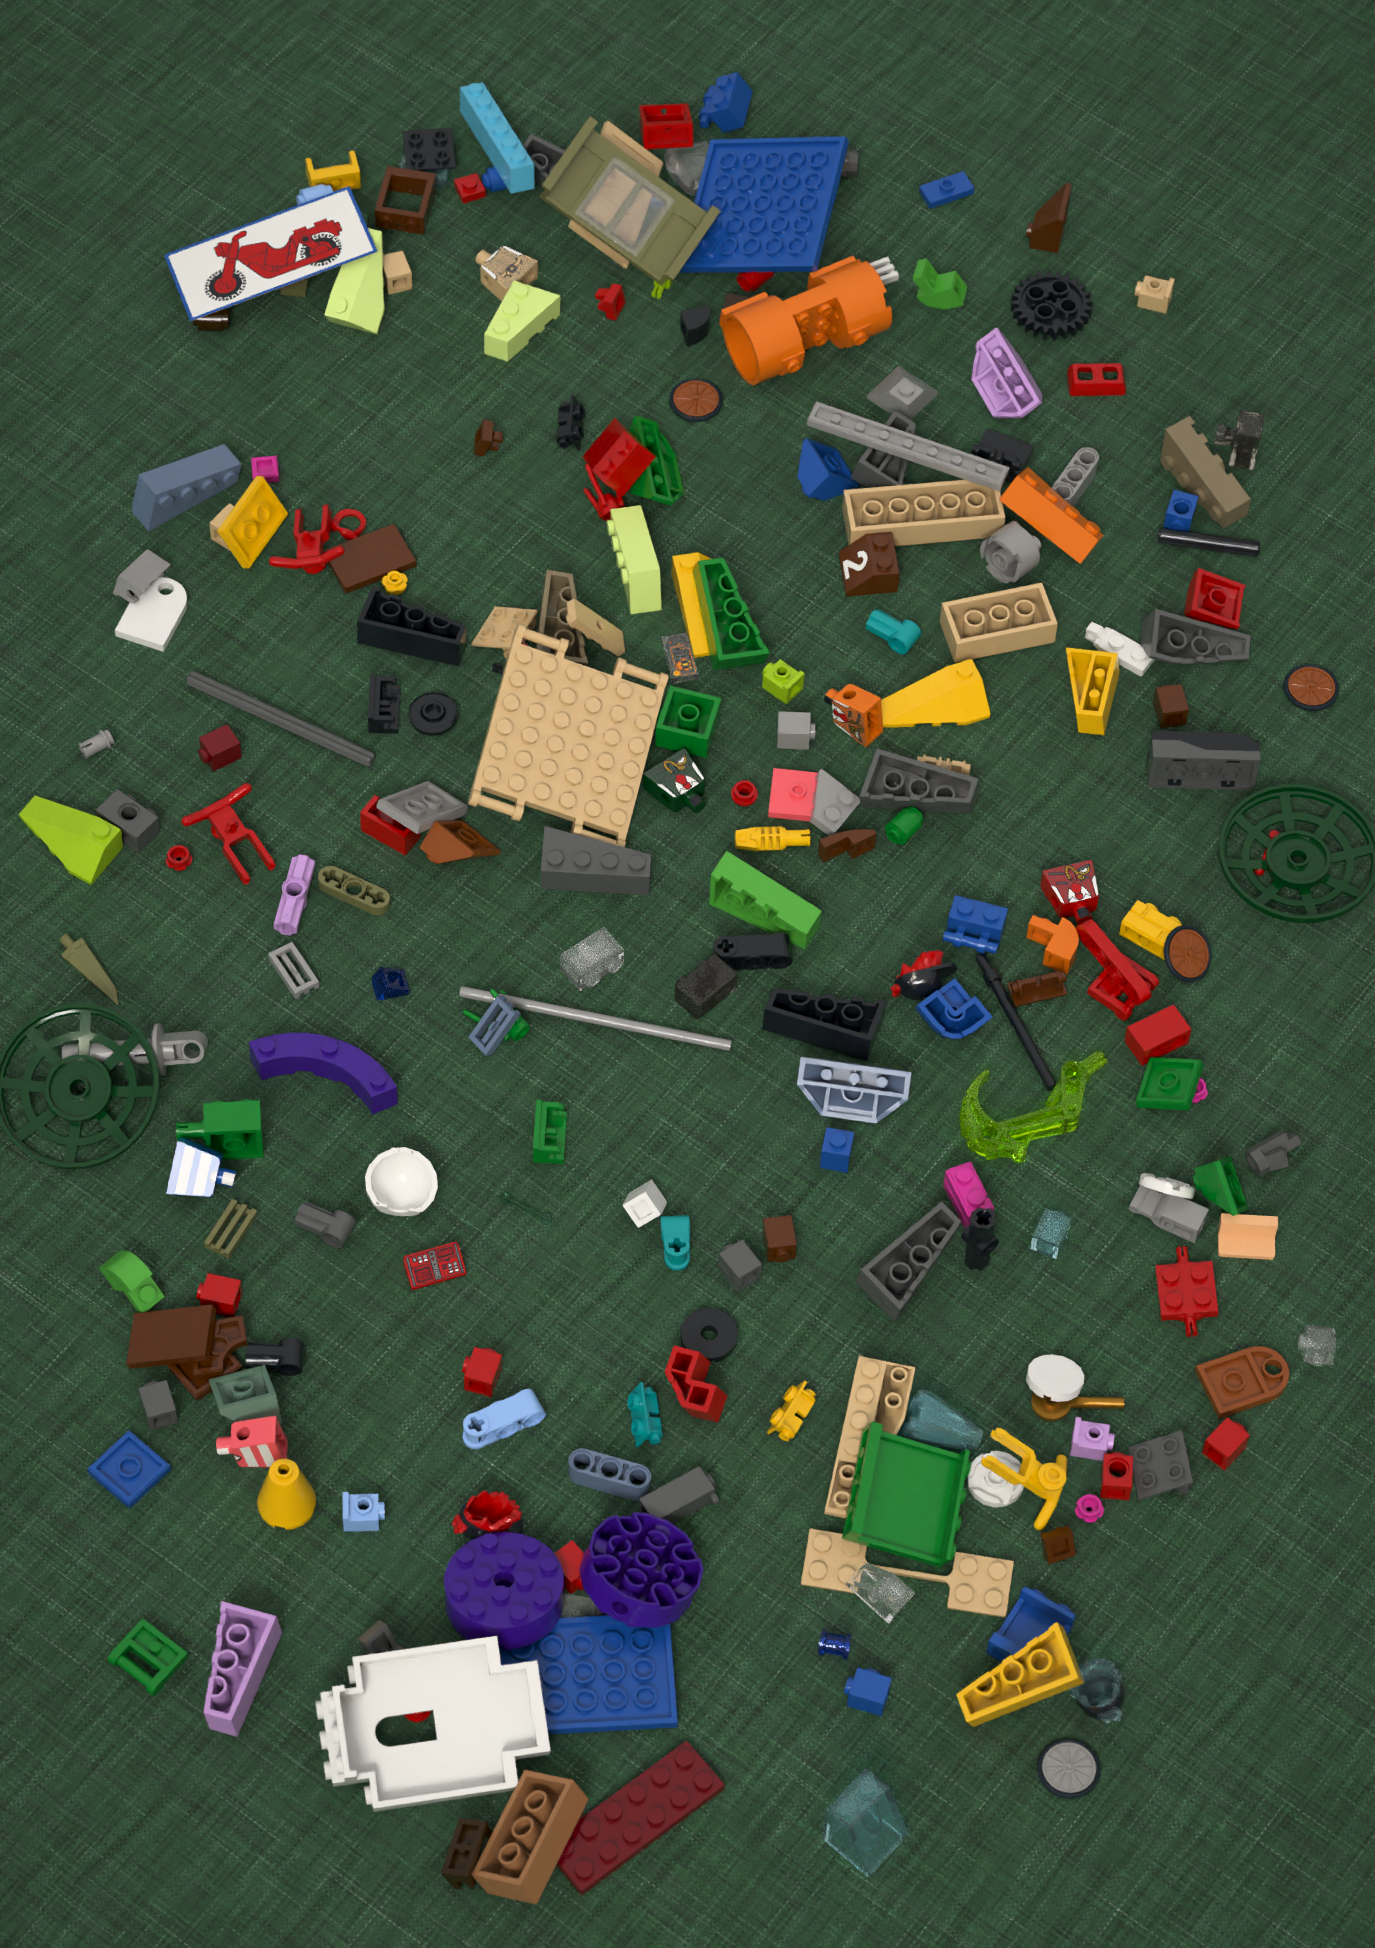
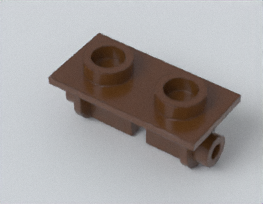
M1054 970L1053 973L1022 980L1015 979L1014 982L1007 983L1015 1007L1067 995L1063 983L1066 982L1064 971Z

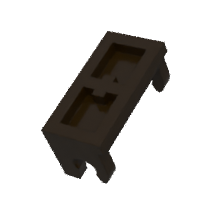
M459 1818L441 1874L454 1889H461L463 1883H466L470 1889L475 1887L476 1881L472 1877V1873L484 1837L490 1839L493 1833L487 1821Z

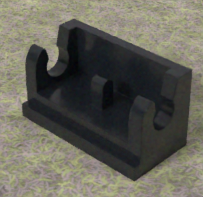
M370 674L368 732L398 734L400 686L385 685L397 684V678Z

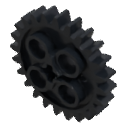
M1047 270L1045 276L1037 271L1036 278L1029 274L1027 281L1021 279L1020 286H1015L1014 293H1012L1011 311H1013V319H1018V326L1025 325L1024 332L1033 330V337L1041 333L1043 340L1048 335H1051L1054 341H1056L1057 335H1061L1063 339H1066L1067 333L1075 336L1076 329L1082 331L1084 324H1088L1092 313V299H1090V292L1085 291L1086 285L1078 286V278L1072 281L1069 280L1070 274L1060 277V271H1057L1055 275H1051L1050 270Z

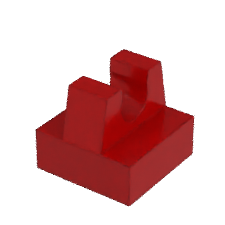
M612 284L610 289L598 288L595 294V299L600 300L597 305L598 309L605 312L607 319L616 320L626 303L622 285Z

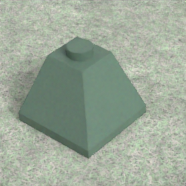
M265 1365L209 1379L220 1415L235 1422L276 1416L279 1423H282L277 1396Z

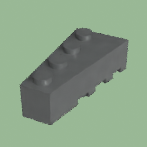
M876 749L859 798L861 808L901 810L912 806L919 811L972 814L980 792V784L978 778Z
M544 826L541 889L649 895L651 854Z
M940 1202L865 1265L859 1272L856 1284L896 1322L955 1237L961 1220L943 1202Z

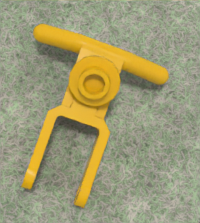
M996 1428V1431L992 1429L991 1438L1022 1457V1463L1018 1473L990 1455H987L986 1458L983 1457L981 1464L1012 1485L1021 1484L1039 1497L1046 1499L1045 1504L1034 1521V1527L1037 1530L1044 1529L1057 1506L1066 1482L1067 1457L1061 1454L1056 1457V1463H1046L1043 1465L1036 1460L1034 1450L1017 1440L1007 1431L1001 1428Z

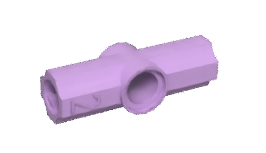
M299 854L296 857H292L286 881L282 885V896L274 921V929L283 935L291 936V934L297 933L303 910L307 906V895L316 864L314 860L305 855Z

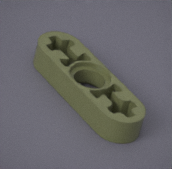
M326 866L319 871L318 885L323 892L372 915L379 916L388 912L390 908V895L385 889L335 866ZM332 877H335V881L331 880L329 881V883L326 882V879H331ZM351 886H357L362 890L357 895L347 893V889ZM379 899H382V902L373 904V901H378Z

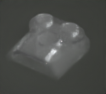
M707 141L693 143V147L669 148L665 153L667 171L687 194H697L709 148Z

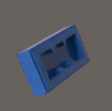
M964 171L919 186V193L931 209L974 194V187Z

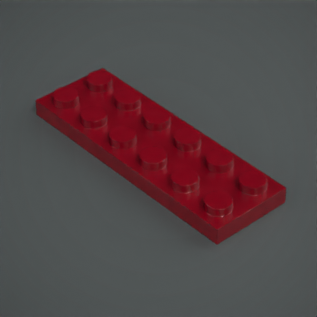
M686 1740L579 1819L556 1866L582 1896L722 1792L725 1785Z

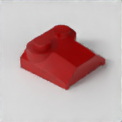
M1198 568L1188 587L1185 605L1186 617L1205 623L1210 622L1238 629L1240 626L1239 618L1243 591L1246 585Z

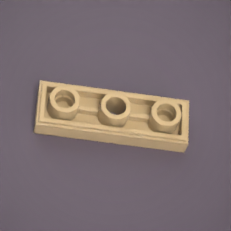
M576 599L567 602L568 614L566 619L570 627L578 629L588 639H593L599 643L604 650H609L617 656L625 653L623 631Z

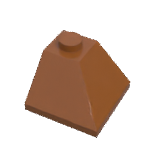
M463 820L435 821L419 847L427 854L426 857L436 864L499 855L501 851Z

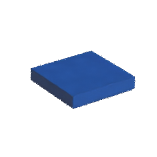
M128 1430L87 1470L89 1475L130 1509L171 1471V1465Z

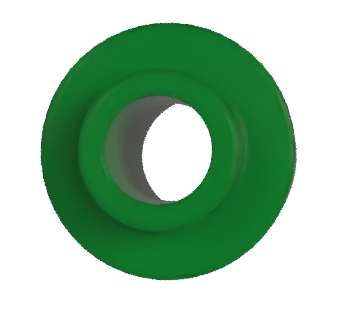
M912 806L901 809L885 826L887 838L892 843L904 845L922 827L923 815L917 808Z

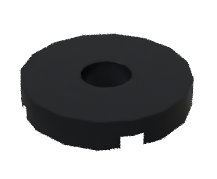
M703 1308L687 1316L682 1324L680 1337L683 1348L698 1351L709 1361L718 1362L730 1356L735 1349L738 1331L734 1320L727 1313L719 1309ZM705 1331H712L717 1337L709 1341L703 1339L701 1334Z

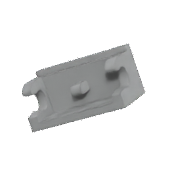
M147 549L118 576L113 594L119 595L128 602L135 604L138 598L131 595L129 590L141 596L159 577H164L163 573L169 570L171 564Z

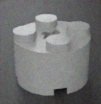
M1012 521L982 542L980 555L982 559L986 558L989 564L986 568L995 579L1006 584L1010 581L1014 583L1039 564L1041 543L1036 536H1031L1018 522Z

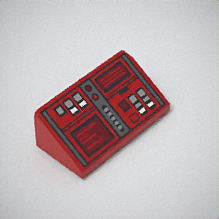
M452 1242L403 1257V1267L412 1290L466 1275L458 1242Z

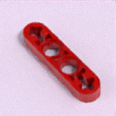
M1091 919L1077 925L1076 930L1082 943L1135 1005H1140L1149 1000L1151 992L1146 982L1100 927Z

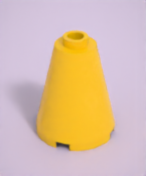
M279 1459L271 1465L258 1494L257 1506L262 1519L270 1526L285 1527V1530H292L303 1526L311 1519L316 1505V1495L314 1489L295 1462L289 1459Z

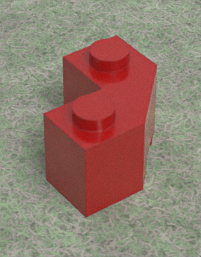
M673 1346L665 1374L674 1388L680 1405L693 1417L718 1423L727 1395L716 1385L704 1383L711 1362L698 1351Z

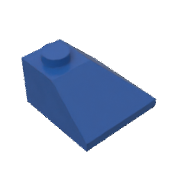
M808 438L803 441L797 477L802 484V491L809 498L814 497L825 501L842 495L844 490L857 489L860 486L858 482L851 478L852 472L837 448Z

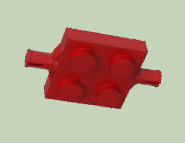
M1181 1246L1176 1248V1263L1155 1265L1161 1321L1178 1320L1185 1322L1186 1336L1191 1337L1190 1327H1192V1336L1195 1337L1198 1335L1197 1320L1204 1317L1218 1316L1212 1261L1191 1262L1188 1258V1248L1183 1246L1182 1256Z

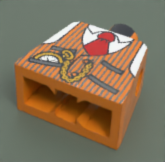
M847 684L839 692L835 689H830L826 693L824 701L832 706L835 725L861 745L867 747L883 733L880 697L853 684Z

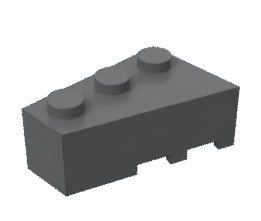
M895 410L884 424L913 435L916 423ZM868 447L859 459L851 478L866 488L903 485L908 462L906 459Z

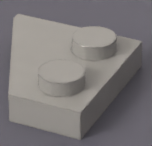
M820 769L815 776L817 783L816 791L813 794L812 803L814 808L811 811L810 822L830 836L838 831L860 804V798L823 769Z

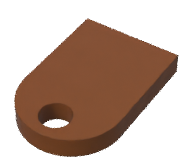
M1262 1346L1246 1348L1199 1364L1195 1369L1218 1419L1277 1399L1285 1391L1289 1380V1368L1285 1359L1278 1352ZM1268 1365L1277 1366L1280 1369V1373L1271 1375L1266 1371L1265 1367Z

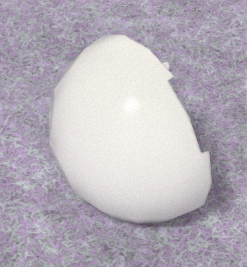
M406 1147L391 1148L379 1154L369 1164L365 1175L366 1192L372 1205L379 1211L394 1216H414L422 1213L434 1201L438 1189L437 1174L431 1162L420 1152Z

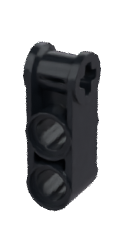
M785 933L720 936L714 941L712 964L720 971L765 968L783 969L789 967L793 962L790 937Z

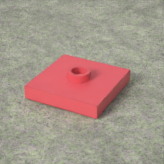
M774 768L768 817L810 822L811 811L814 808L812 801L813 794L816 791L817 781L815 776L817 772Z

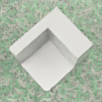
M650 1180L631 1191L622 1206L639 1228L660 1216L667 1201L655 1183Z

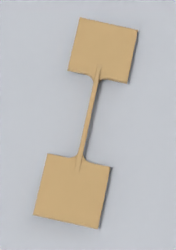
M816 1529L809 1530L801 1585L859 1594L862 1575L868 1570L944 1582L948 1584L950 1589L947 1609L1006 1618L1014 1561L955 1552L951 1574L940 1576L869 1564L865 1558L867 1546L844 1540L841 1533Z

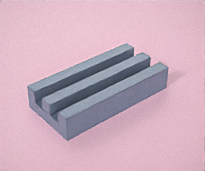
M504 995L495 998L469 1035V1039L485 1056L492 1055L521 1015L518 1010L513 1009L514 1006L511 1003L506 1002L507 998ZM502 1008L503 1010L501 1011L499 1016L496 1018L495 1021L491 1023V1021L494 1019L498 1011ZM489 1026L487 1033L481 1040L480 1037Z

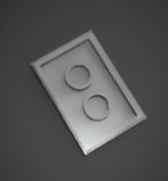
M429 781L379 799L376 807L416 834L431 829L435 821L454 820L466 815L468 810L466 804Z

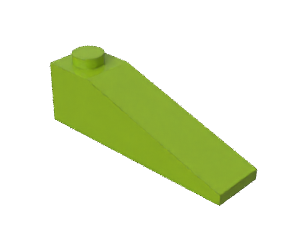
M34 796L19 813L21 820L38 838L42 839L49 847V851L54 856L56 855L63 863L64 868L70 874L90 885L95 882L123 848L121 829L100 817Z

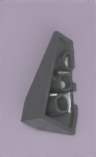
M1155 609L1142 621L1140 645L1148 658L1169 664L1247 661L1249 659L1251 635Z

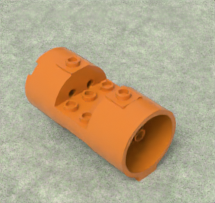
M854 256L819 269L817 272L809 273L808 291L782 301L775 295L768 296L766 292H763L722 309L719 325L723 330L725 344L732 362L743 379L751 385H757L778 375L794 373L803 367L804 351L815 345L822 346L828 340L841 349L854 345L858 346L868 340L869 337L888 330L892 323L891 306H886L883 293L887 291L871 264L867 261L861 263L860 259L856 260Z

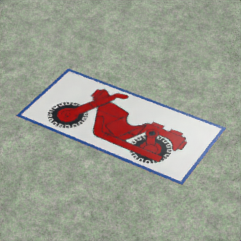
M348 186L167 253L164 257L190 321L378 251L353 193Z

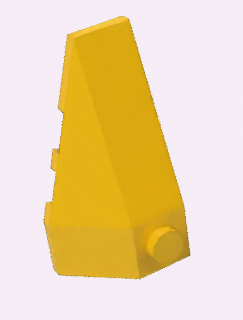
M698 552L672 556L671 573L693 658L710 655L692 571L698 561L711 558Z
M972 659L947 666L881 700L883 728L914 727L920 723H932V726H941V723L957 722V725H968L990 718L991 715L983 680Z

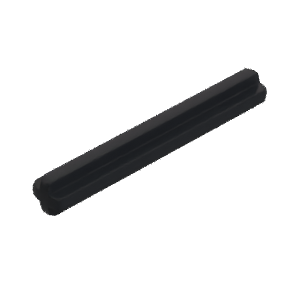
M1160 528L1158 531L1157 540L1163 544L1249 556H1258L1260 550V542L1167 528Z

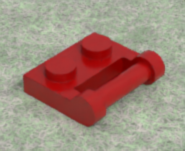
M1122 954L1143 978L1149 989L1154 990L1159 984L1158 978ZM1106 970L1088 987V995L1111 1009L1123 1021H1126L1132 1015V1009L1136 1006L1129 998L1124 1003L1118 1000L1124 992Z

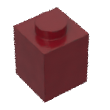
M227 724L199 737L200 749H198V755L204 764L208 763L213 772L242 758L240 742Z

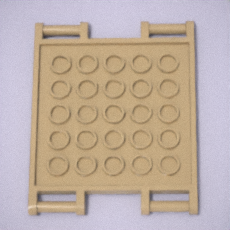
M518 623L512 638L468 799V805L474 807L477 805L509 815L511 819L518 822L522 817L525 805L572 821L573 825L570 833L625 847L628 828L669 675L662 672L657 674L628 664L622 658L617 659L612 675L564 659L569 640L564 638L559 640L527 629L526 625ZM522 638L555 649V655L521 644ZM622 673L656 684L655 689L622 679ZM481 791L513 801L515 804L513 806L481 795ZM582 825L614 835L616 839L614 840L584 830Z

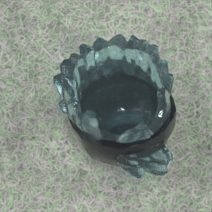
M1095 1658L1092 1662L1086 1660L1085 1665L1079 1664L1078 1667L1084 1683L1071 1688V1697L1076 1699L1083 1712L1090 1718L1099 1719L1106 1723H1110L1111 1720L1120 1721V1716L1123 1714L1121 1708L1124 1705L1125 1695L1121 1682L1122 1677L1119 1675L1118 1669H1115L1114 1662L1102 1658V1660Z

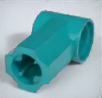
M879 609L874 610L870 614L865 628L888 641L891 649L901 655L907 654L922 635L920 628L910 620L901 622Z

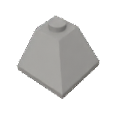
M898 365L867 395V399L890 414L895 410L912 420L938 395V391Z

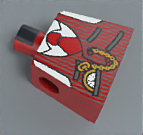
M1092 860L1043 870L1040 887L1060 918L1074 916L1077 925L1088 919L1092 920L1090 912L1097 909L1099 898Z

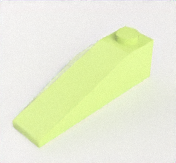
M368 228L378 252L341 266L330 294L325 317L332 323L378 335L385 311L382 267L383 240L381 231Z

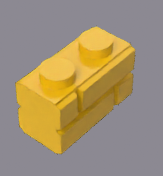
M1137 900L1122 920L1119 935L1165 960L1164 943L1173 929L1182 926L1177 918L1173 916L1167 917L1160 913L1153 904H1144Z

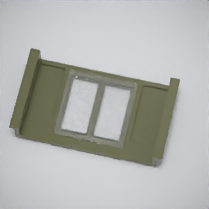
M590 116L541 185L544 191L540 198L630 261L633 266L661 286L667 279L673 281L720 213V210L712 205L707 212L594 131L593 129L598 121Z

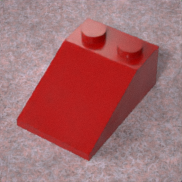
M614 418L582 458L606 485L624 496L656 456L619 420Z

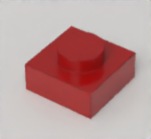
M477 173L454 179V188L463 204L486 197V190Z

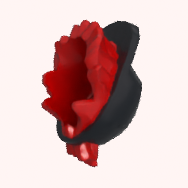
M940 950L922 952L911 967L902 964L901 973L896 977L895 985L890 988L892 996L896 998L903 995L905 998L914 1001H923L936 990H940L942 978L954 974L958 968L954 963L942 964L943 952Z
M486 1490L482 1491L476 1497L471 1496L469 1501L461 1507L459 1514L454 1516L452 1521L454 1534L464 1533L469 1540L488 1533L512 1532L522 1534L523 1523L521 1520L522 1513L519 1511L520 1506L515 1505V1500H509V1496L504 1492L498 1493L495 1491L489 1494Z

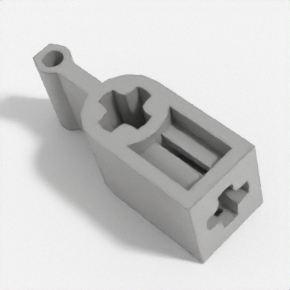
M1142 1185L1139 1186L1129 1206L1130 1211L1150 1218L1157 1227L1193 1243L1196 1242L1206 1223L1209 1211L1208 1208L1183 1197L1166 1193L1161 1194Z

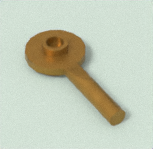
M1033 1393L1031 1400L1034 1413L1039 1418L1051 1422L1059 1421L1066 1417L1071 1408L1124 1409V1397H1076L1069 1401L1055 1402L1050 1401L1051 1397L1044 1395L1042 1398Z

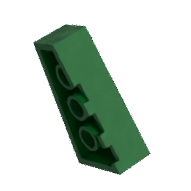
M716 558L698 561L692 572L713 670L763 664L770 654L769 650L759 636L760 632L748 613L749 609L737 590L738 586L725 559Z

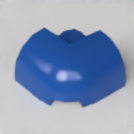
M955 978L915 1007L918 1014L936 1034L942 1038L952 1040L961 1039L972 1034L992 1019V1015L976 996L971 998Z

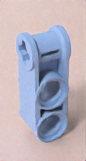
M524 1389L507 1399L494 1402L490 1406L466 1416L463 1421L464 1431L462 1439L467 1447L480 1449L497 1440L510 1437L522 1429L537 1425L545 1418L546 1413L533 1390Z

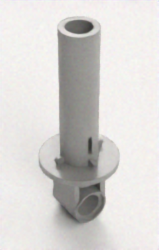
M161 1023L154 1024L151 1038H146L156 1056L160 1076L166 1075L167 1065L194 1064L199 1062L208 1047V1039L204 1033L196 1030L165 1033ZM119 1040L114 1042L121 1046L126 1040ZM90 1043L89 1056L101 1063L114 1053L102 1044ZM140 1043L128 1054L132 1064L149 1063ZM195 1043L199 1046L200 1050L193 1051L189 1049L187 1044ZM79 1044L63 1045L62 1059L78 1055Z

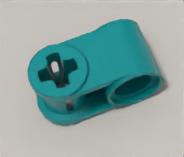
M689 1215L661 1216V1237L664 1245L665 1264L672 1270H683L690 1263Z

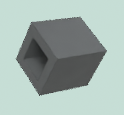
M743 1240L735 1244L726 1245L719 1253L718 1268L737 1292L761 1278L762 1264Z
M167 1380L161 1382L152 1381L144 1387L138 1388L140 1402L149 1431L178 1423L175 1405Z

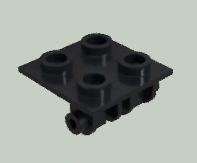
M452 128L403 131L406 169L416 171L456 169Z
M987 428L979 444H974L971 454L1010 467L1005 481L1012 483L1022 471L1034 446Z

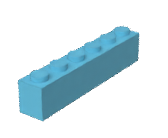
M472 83L468 86L460 87V112L510 193L534 189V163L484 83Z

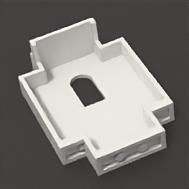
M497 1636L353 1657V1665L347 1667L350 1684L356 1683V1687L345 1689L344 1685L333 1686L332 1691L320 1693L321 1701H315L318 1719H324L325 1731H320L322 1750L328 1749L329 1761L324 1762L326 1780L332 1779L333 1787L369 1782L370 1786L364 1787L366 1805H373V1812L514 1791L518 1783L515 1760L550 1755L537 1661L501 1666ZM433 1711L437 1740L388 1747L382 1745L375 1736V1728L384 1718Z

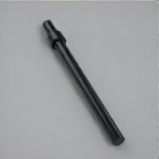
M985 954L977 955L975 960L983 972L982 978L987 987H991L1047 1090L1052 1091L1056 1089L1058 1085L1001 984L1002 978L997 969L992 968Z

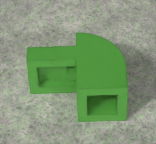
M927 258L918 260L913 274L914 283L919 287L916 298L929 307L939 309L963 306L968 287L958 273L953 271L938 275Z
M120 1250L99 1267L115 1291H123L138 1313L148 1311L165 1297L151 1278L152 1272L130 1251Z

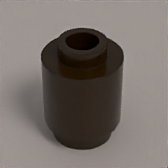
M223 309L193 320V326H198V331H223V329H229V309Z

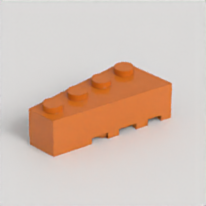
M1029 467L1016 476L999 499L1080 564L1088 557L1104 536L1095 523L1087 521L1075 507L1065 501Z

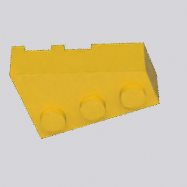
M1066 648L1078 732L1105 735L1120 673L1118 653Z

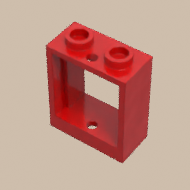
M688 103L639 105V129L645 149L693 147V123ZM666 109V112L662 113L661 110Z

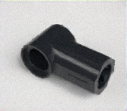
M293 1338L282 1339L279 1343L248 1342L246 1368L250 1369L265 1365L266 1369L277 1370V1372L286 1376L299 1375L303 1369L305 1345L301 1340Z

